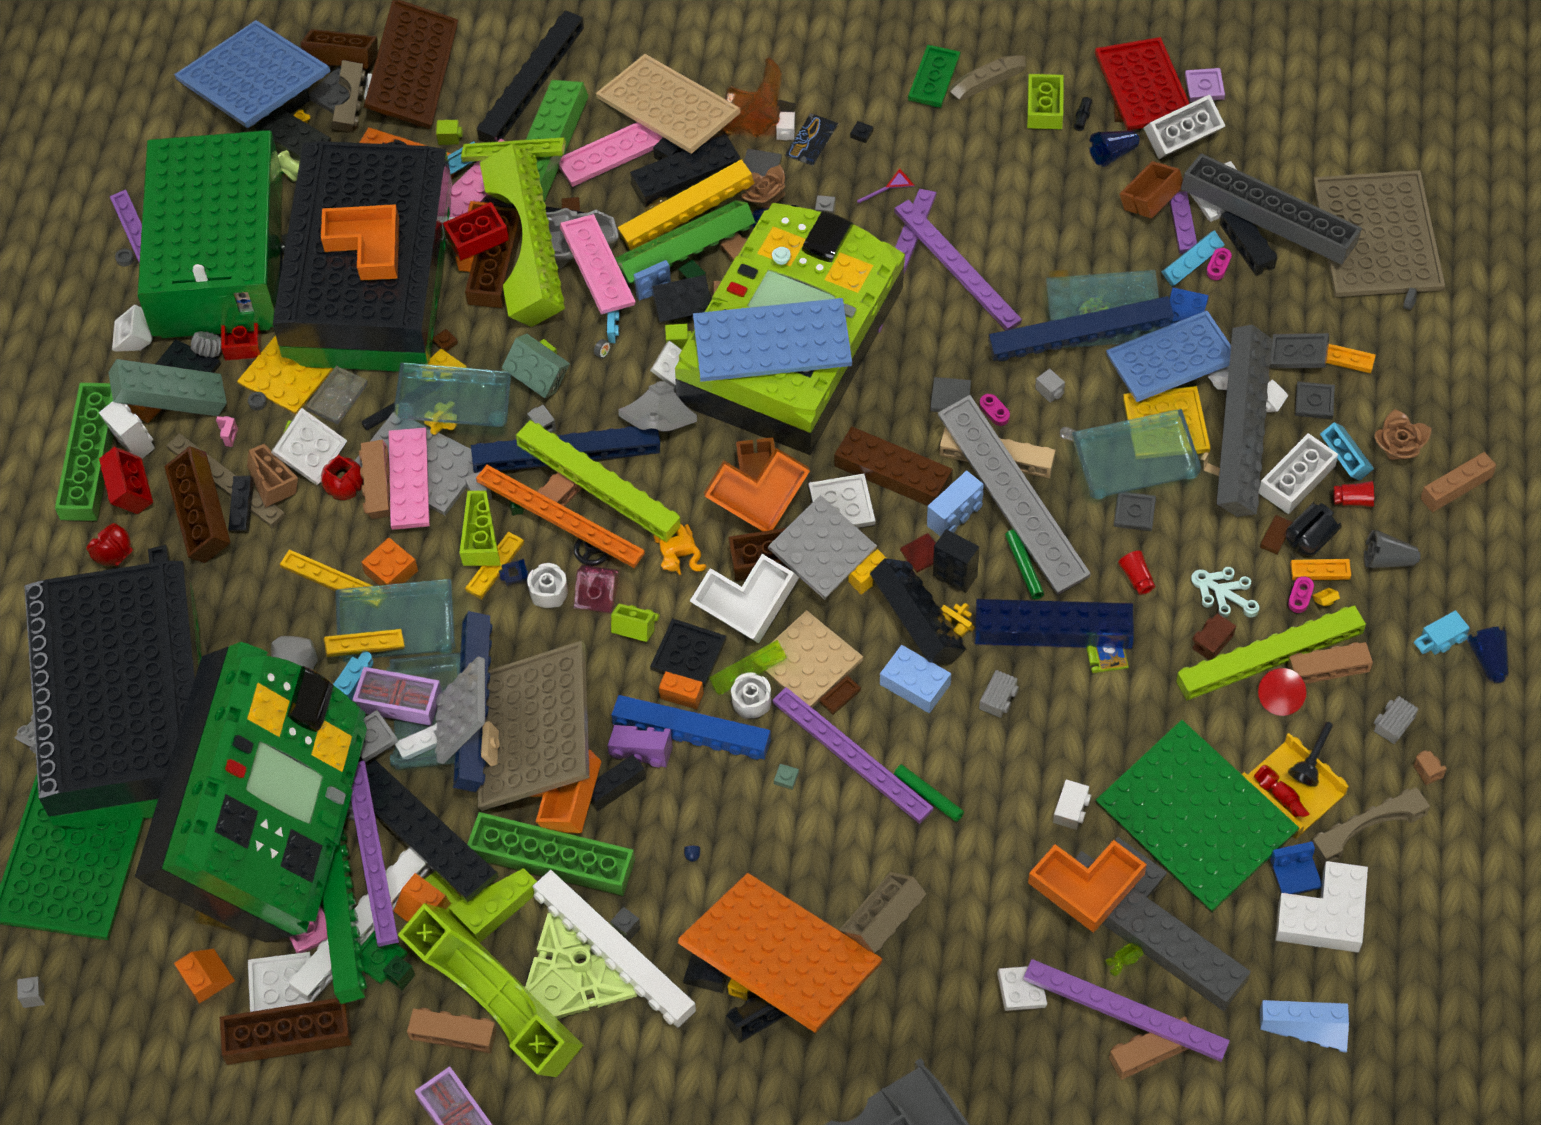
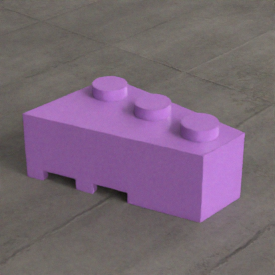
M614 725L608 743L609 755L622 759L628 758L633 754L640 763H648L653 767H667L673 748L670 729L665 728L664 732L654 731V728L648 727L647 731L637 730L636 726Z

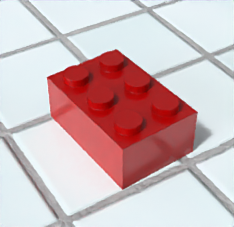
M492 202L442 223L445 237L460 261L509 240L507 227Z
M254 323V331L248 332L244 326H237L233 329L232 333H227L225 325L221 326V350L225 361L257 358L258 355H261V331L258 323Z
M113 447L99 458L110 504L139 514L153 503L141 457Z

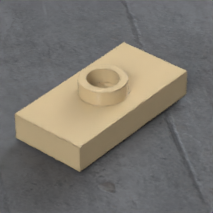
M488 721L482 727L481 757L490 766L497 765L498 748L500 746L498 739L499 730Z

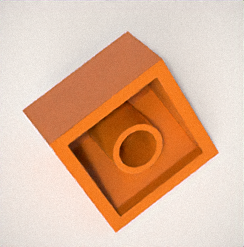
M416 873L402 888L394 909V913L406 922H409L424 903L447 909L451 904L445 894Z
M215 949L193 951L174 963L199 1004L235 981Z

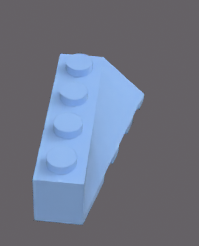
M1262 1000L1260 1007V1030L1286 1037H1296L1300 1041H1310L1326 1048L1332 1047L1339 1049L1341 1052H1347L1349 1029L1348 1004Z

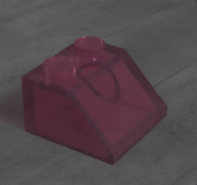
M581 565L576 575L574 608L612 613L618 589L619 570Z

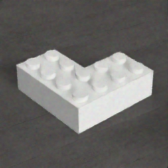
M762 554L742 587L710 568L690 602L759 643L799 577L794 572Z
M1326 861L1322 876L1321 898L1281 893L1278 903L1275 941L1359 952L1363 941L1368 867Z

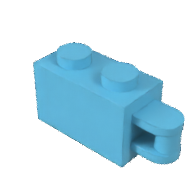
M1455 610L1424 627L1421 636L1414 641V644L1422 654L1430 650L1434 655L1439 652L1444 653L1455 643L1460 644L1467 639L1470 627Z
M363 652L358 659L352 657L333 684L351 701L353 700L363 667L371 668L374 662L371 654Z

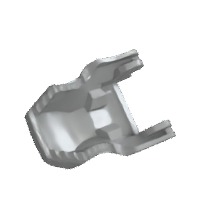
M568 208L555 212H546L558 269L564 267L574 258L560 229V223L594 214L610 249H612L618 241V231L614 218L598 210L580 214Z
M280 636L271 643V657H278L301 665L298 681L314 688L315 681L312 672L315 664L318 662L313 641L296 636Z

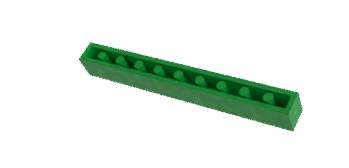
M345 828L342 830L339 845L335 847L323 892L334 994L340 1004L365 998L364 989L367 988L365 977L362 976L365 967L362 959H360V955L363 952L361 944L358 942L360 931L355 922L358 921V915L353 907L356 904V899L351 891V888H354L352 877L349 876L352 868L349 860H347L350 852L347 844H345V840H348Z

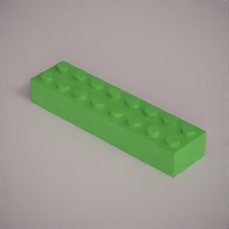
M551 80L526 140L565 138V154L589 97L584 83ZM562 156L536 157L544 202L558 171Z
M735 200L616 257L615 260L625 281L635 284V273L665 260L669 266H672L673 262L677 260L683 261L693 252L694 254L700 253L704 250V247L708 245L714 246L720 243L719 240L722 238H731L735 236V232L739 230L745 231L756 222L748 203Z
M110 383L79 384L55 510L60 520L98 521L105 484L99 458L111 450L114 436L99 414L101 410L113 402Z
M481 812L478 813L467 844L487 863L516 870L524 868L528 873L544 876L552 870L564 882L624 896L635 862L634 850Z

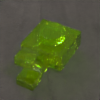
M1131 942L1115 952V956L1106 959L1105 962L1109 966L1115 964L1110 973L1113 976H1117L1122 971L1123 964L1135 963L1144 953L1141 947Z

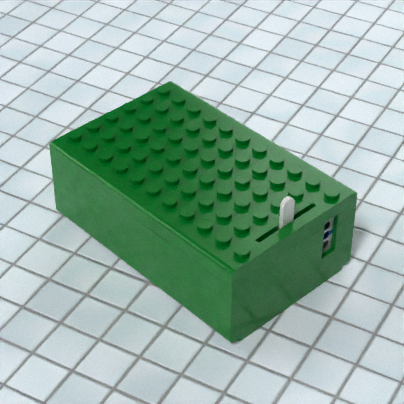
M271 131L151 139L147 141L137 296L152 336H161V338L194 336V333L199 331L221 334L222 325H225L227 333H232L233 329L237 326H244L247 332L254 331V323H258L260 331L270 330L273 327L280 280L282 169Z

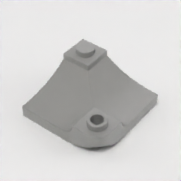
M664 381L650 385L649 390L639 399L619 409V416L642 430L653 428L660 431H670L697 422V415L689 410L679 397L676 396L675 388Z

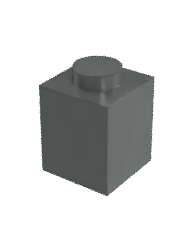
M625 907L610 921L611 926L628 942L641 929L639 918Z

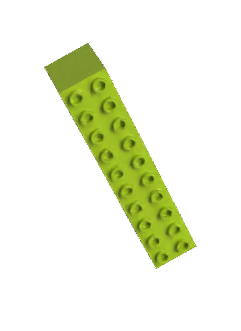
M512 143L481 161L480 167L485 193L507 204H514L521 219L523 237L520 255L514 270L503 284L508 317L533 327L564 310V297L557 271L558 266L551 240L552 235L548 225L549 220L545 210L546 205L539 179L540 174L536 164L537 159L534 154Z
M424 903L399 932L398 936L424 962L452 979L491 1014L506 1033L509 1047L537 1075L558 1077L584 1046L446 909Z

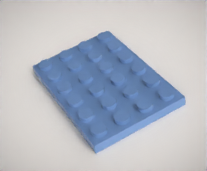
M1204 311L1108 349L1106 353L1136 402H1139L1229 366L1231 344L1209 312Z

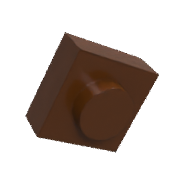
M447 329L433 337V343L439 349H443L446 352L458 344L457 339Z

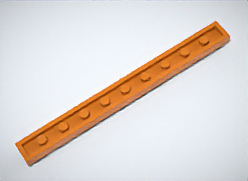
M486 465L476 477V482L633 568L636 567L645 555V550L489 465Z

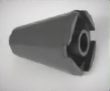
M1372 530L1367 537L1366 545H1369L1368 551H1364V564L1366 567L1414 566L1420 560L1421 553L1416 546L1378 530Z

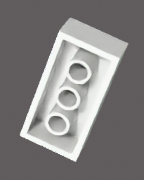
M1208 95L1150 122L1144 127V130L1158 159H1161L1225 127V124L1211 96Z
M1308 433L1261 480L1259 494L1287 514H1290L1336 466L1338 454Z

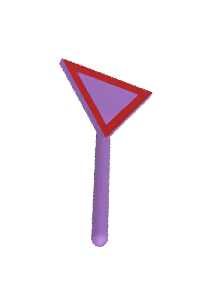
M899 168L887 186L857 200V203H861L889 188L915 187V185Z

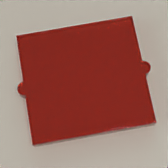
M927 533L901 547L900 551L918 573L933 565L934 545L936 543Z

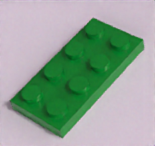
M927 44L910 89L908 100L942 108L961 52Z

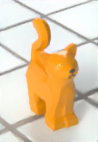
M680 524V528L676 532L677 536L670 538L667 543L653 535L655 543H660V552L663 556L662 570L676 571L680 576L681 569L678 557L692 553L693 556L689 562L691 569L696 572L706 569V564L697 565V561L701 557V551L694 542L692 531L688 524L685 527Z

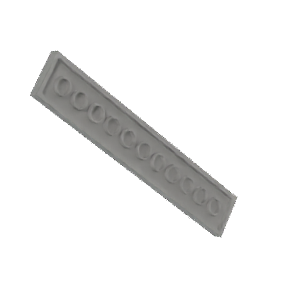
M969 395L938 412V417L1056 594L1059 595L1089 578L1091 573L973 398Z

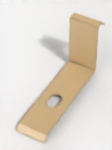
M1205 452L1200 459L1204 460L1203 470L1219 476L1220 468L1208 463L1209 453Z

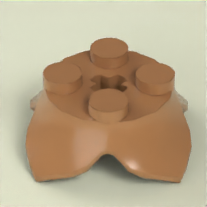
M781 165L770 168L766 176L752 172L754 184L748 189H744L745 193L742 194L744 200L751 202L754 206L763 207L768 210L772 203L778 202L785 196V173Z
M1394 409L1387 415L1383 429H1378L1374 438L1389 459L1414 458L1419 455L1420 449L1428 442L1431 427L1422 423L1411 424L1408 416Z

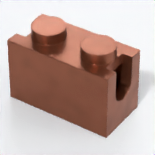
M1218 613L1213 618L1210 617L1204 624L1205 628L1201 632L1197 631L1192 639L1195 642L1192 649L1208 660L1214 659L1235 635L1236 625Z

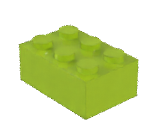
M1029 74L1027 128L1062 129L1064 75Z

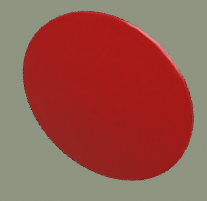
M1286 668L1274 669L1268 672L1259 684V700L1263 707L1272 714L1279 716L1290 715L1298 711L1304 704L1306 685L1301 676L1293 670Z

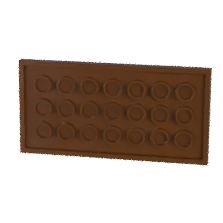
M392 0L363 107L430 129L458 19L402 0Z

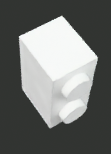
M1070 780L1065 781L1054 813L1053 823L1077 830L1078 824H1082L1085 818L1084 806H1089L1090 803L1089 786Z

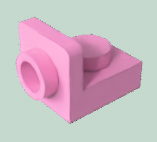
M228 416L217 417L216 422L221 430L220 437L223 439L225 446L233 447L238 431L235 419Z

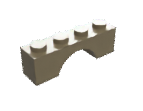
M342 60L338 84L346 88L350 98L341 105H335L331 129L352 133L353 126L357 127L358 116H355V112H359L361 101H357L358 96H362L363 86H360V81H364L365 71H362L363 64Z

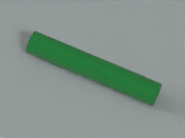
M1014 529L1009 530L1005 536L1033 600L1040 599L1044 596V591L1024 544Z
M900 764L894 771V776L953 821L958 822L964 815V810L903 764Z

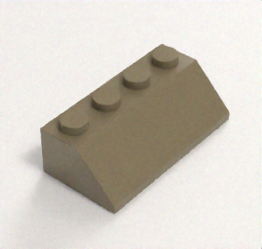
M890 872L839 931L868 951L875 953L882 948L883 943L889 936L896 932V928L909 917L910 912L922 902L926 893L913 876Z

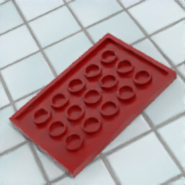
M1161 37L1095 48L1096 58L1127 131L1144 128L1150 122L1190 104Z

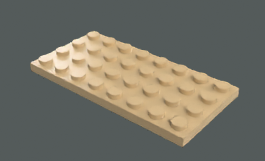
M646 54L596 93L599 100L691 154L741 113L740 107Z

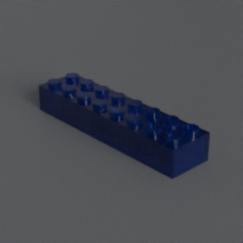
M976 599L975 644L1052 647L1093 646L1132 649L1134 638L1133 603Z

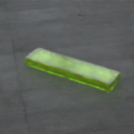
M776 640L709 678L717 694L721 695L732 688L736 678L740 675L750 672L757 675L783 661L787 656L779 641Z

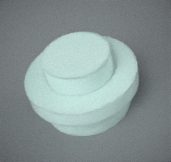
M778 247L772 252L773 260L779 265L786 264L791 257L790 251L786 247Z

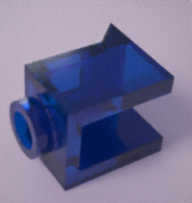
M524 559L503 564L502 570H499L501 581H505L506 586L527 581L528 579ZM517 567L519 575L509 577L508 569Z

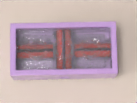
M363 667L352 701L366 714H371L378 710L382 717L432 726L437 710L436 699L442 693L439 680Z
M448 1067L415 1090L418 1101L436 1125H492L451 1067Z

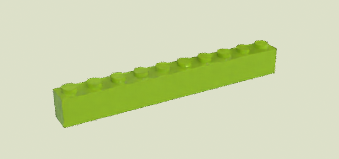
M530 420L516 434L517 446L666 543L680 528V517L675 511H670L661 502L653 500L646 492L639 491L629 481L622 480L615 472L608 471L601 463L593 461L584 452H579L570 443H565L559 439L555 433L545 430L541 424Z
M1355 605L1349 608L1343 607L1338 612L1325 614L1315 621L1309 620L1299 627H1291L1283 633L1272 634L1262 641L1256 640L1246 647H1238L1230 653L1219 654L1212 660H1203L1196 666L1185 667L1178 672L1176 682L1187 701L1288 662L1289 657L1296 653H1311L1314 650H1321L1361 635L1364 632L1366 623Z

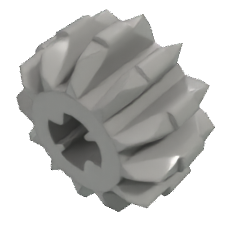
M207 331L196 332L191 340V350L196 354H200V356H219L221 352V338Z

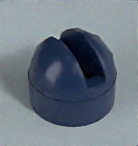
M684 847L686 859L692 862L696 861L700 857V847Z

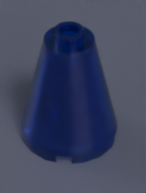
M1134 131L1095 132L1089 139V142H1092V147L1089 148L1090 154L1097 165L1101 164V167H1106L1137 148L1140 139Z
M1498 626L1477 631V636L1474 637L1470 634L1467 637L1468 643L1489 681H1494V683L1506 681L1505 678L1509 676L1506 628L1503 627L1500 630Z

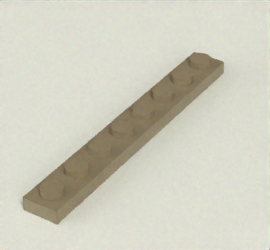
M180 433L166 445L167 449L176 456L189 446L201 450ZM207 454L215 486L231 497L233 476L236 475ZM253 489L251 513L273 529L286 516L285 512L274 504L265 508L259 493Z

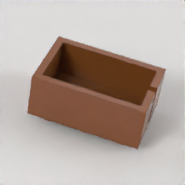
M1152 161L1119 193L1124 210L1153 218L1181 190L1183 179L1180 169Z
M773 437L756 439L757 453H754L753 440L736 442L739 470L757 479L775 450Z

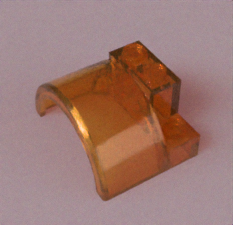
M768 57L765 60L766 67L763 82L758 87L757 92L743 91L733 86L727 89L725 99L740 107L741 113L721 129L722 131L731 135L742 128L757 138L761 134L766 133L769 128L778 124L781 109L777 107L782 83V73L778 65L771 58Z

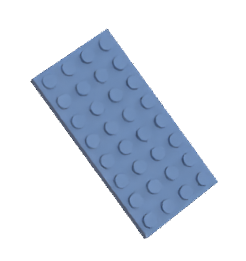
M843 298L693 313L701 382L852 366Z

